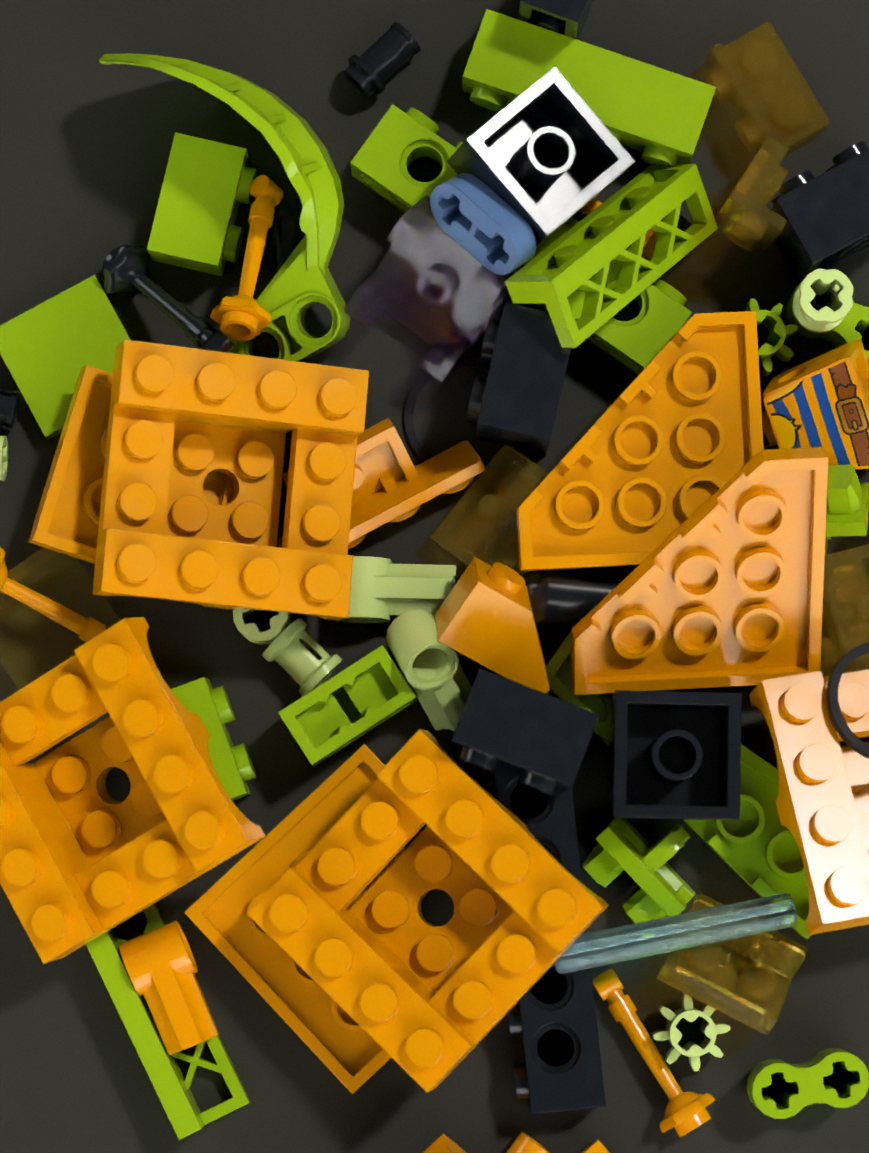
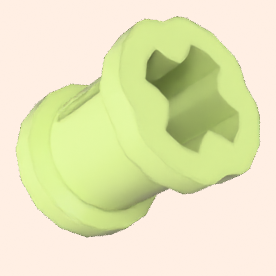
M820 268L809 273L795 292L792 302L793 315L799 325L808 331L816 333L829 332L839 326L853 306L852 295L854 289L852 283L845 274L837 269L826 270ZM827 290L833 293L835 299L830 306L831 308L825 306L817 311L810 304L816 295L815 293L821 295Z
M233 609V620L238 631L247 640L258 645H270L291 623L289 612L278 611L279 615L270 619L271 629L261 632L255 623L246 624V617L255 613L254 609Z
M299 618L290 624L268 646L262 656L268 662L275 660L300 685L299 693L304 696L323 684L342 664L343 659L338 654L330 656L305 631L307 624Z

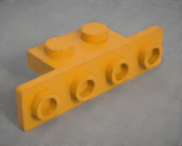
M389 418L359 434L357 438L348 549L358 545L363 541L368 532L385 523L400 522L411 517L419 510L421 504L442 493L452 494L467 487L473 481L474 476L485 470L480 456L469 441H462L414 466L395 426ZM288 471L284 472L282 477L286 485L288 482ZM283 536L277 539L276 547L282 548Z

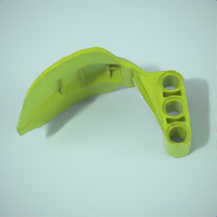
M131 53L103 55L99 62L104 65L123 64L156 69L192 83L227 103L263 134L280 158L290 182L300 197L303 208L299 225L301 231L306 233V235L257 298L260 306L271 314L270 324L261 333L267 332L277 340L279 345V356L277 359L304 362L344 338L350 327V313L328 269L340 234L344 199L341 181L331 157L308 122L274 93L239 75L187 59ZM317 302L325 305L330 310L333 318L329 332L323 337L311 334L305 324V314L308 308ZM256 335L255 338L246 341L227 337L235 345L229 353L254 356L253 343L258 336Z

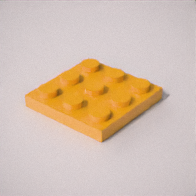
M85 365L80 370L28 542L95 564L113 373ZM212 471L204 479L203 491L210 502L216 505H226L233 497L234 486L226 474Z

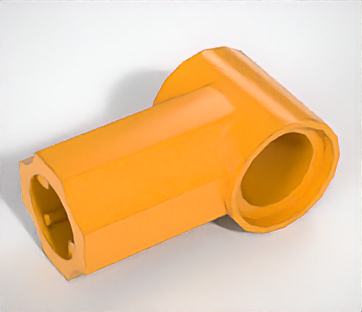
M177 920L119 944L120 953L131 982L138 995H144L160 1038L169 1056L219 1034L194 974L198 972L193 953Z

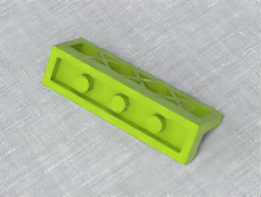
M697 165L648 166L507 279L505 283L512 302L546 304L561 347L576 348L718 229ZM686 200L694 224L686 231H682L677 228L682 202ZM651 229L658 234L653 258L646 260L642 258L646 232ZM615 258L621 261L622 265L618 286L616 289L611 290L605 286L610 262ZM576 289L585 291L586 294L581 318L575 321L567 297Z
M155 903L143 910L148 919L144 934L165 925ZM112 928L87 943L86 946L178 1139L180 1140L202 1129L206 1124L249 1104L250 1100L219 1035L197 1044L194 1055L182 1051L170 1056L168 1055L152 1018L153 1016L144 995H138L124 965L119 944L129 940L117 937ZM206 1042L216 1063L200 1058ZM175 1058L190 1063L186 1078H184ZM197 1066L221 1073L232 1097L201 1112L190 1091Z

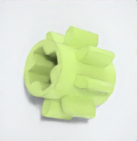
M686 992L682 994V1008L674 1012L664 1006L658 1008L661 1015L668 1019L666 1029L657 1030L651 1034L654 1040H668L672 1047L665 1056L667 1063L672 1064L679 1058L680 1054L688 1056L692 1070L699 1071L701 1065L699 1056L709 1052L715 1057H723L724 1054L721 1049L714 1045L716 1035L730 1031V1026L725 1023H714L710 1018L717 1006L714 1000H709L699 1010L693 1008V1000L690 994ZM700 1016L704 1020L699 1028L705 1035L703 1042L697 1045L689 1041L683 1047L679 1046L678 1042L681 1040L682 1034L676 1028L678 1022L682 1018L693 1022Z

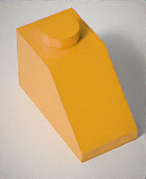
M474 556L435 614L438 641L509 680L547 694L550 686L525 580L520 574L505 564L495 562L491 566Z

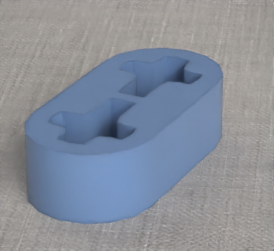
M461 173L437 185L431 192V212L438 225L492 273L498 275L511 273L530 262L535 256L537 246L531 226L479 178L472 174Z

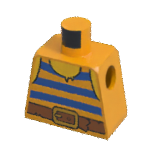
M861 339L844 344L782 372L771 379L763 392V402L766 410L762 411L764 448L778 445L779 449L824 447L828 455V466L852 464L855 470L869 469V362Z

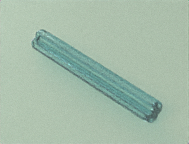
M782 893L581 934L554 965L558 973L564 974L784 929L796 924V909L791 895Z

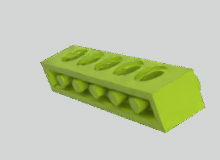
M392 104L350 162L352 176L484 267L438 225L431 212V192L437 185L458 175L447 163V160L463 142H459L456 147L452 146L436 134L439 127L428 116L412 107L405 113ZM430 157L440 164L442 171L436 179L430 182H420L410 176L408 167L417 158ZM573 217L570 218L536 247L535 256L532 259L579 223V221ZM615 258L610 262L605 286L611 290L616 289L618 286L622 262ZM525 265L505 275H494L505 282ZM659 279L654 285L651 284L635 298L639 306L637 317L629 321H619L612 317L587 338L588 341L637 375L644 370L684 326L692 314L690 310L683 306L687 301L684 295ZM576 289L567 297L576 319L581 318L586 294L585 291ZM537 304L548 312L546 304Z

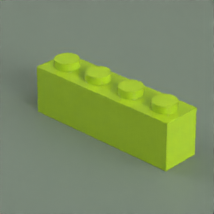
M486 9L462 76V91L471 94L470 100L483 108L500 112L553 67H556L622 146L642 152L641 159L651 165L675 166L676 164H690L716 90L715 86Z

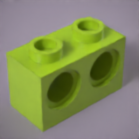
M381 645L279 711L278 714L311 765L315 767L417 701V698L384 646Z

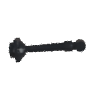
M123 245L113 249L107 255L102 267L105 292L110 294H132L138 289L185 331V335L201 349L229 353L235 347L232 341L221 331L215 330L204 318L196 317L148 278L150 268L149 253L146 246Z

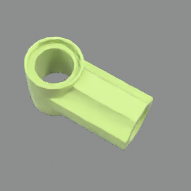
M353 556L348 618L337 621L363 624L390 622L391 618H397L411 610H424L435 617L436 612L451 592L452 578L456 576V565L392 564V560L388 558Z
M424 610L405 612L393 620L387 629V646L412 687L436 731L450 729L455 732L472 685L458 661L456 651L438 641L435 617Z

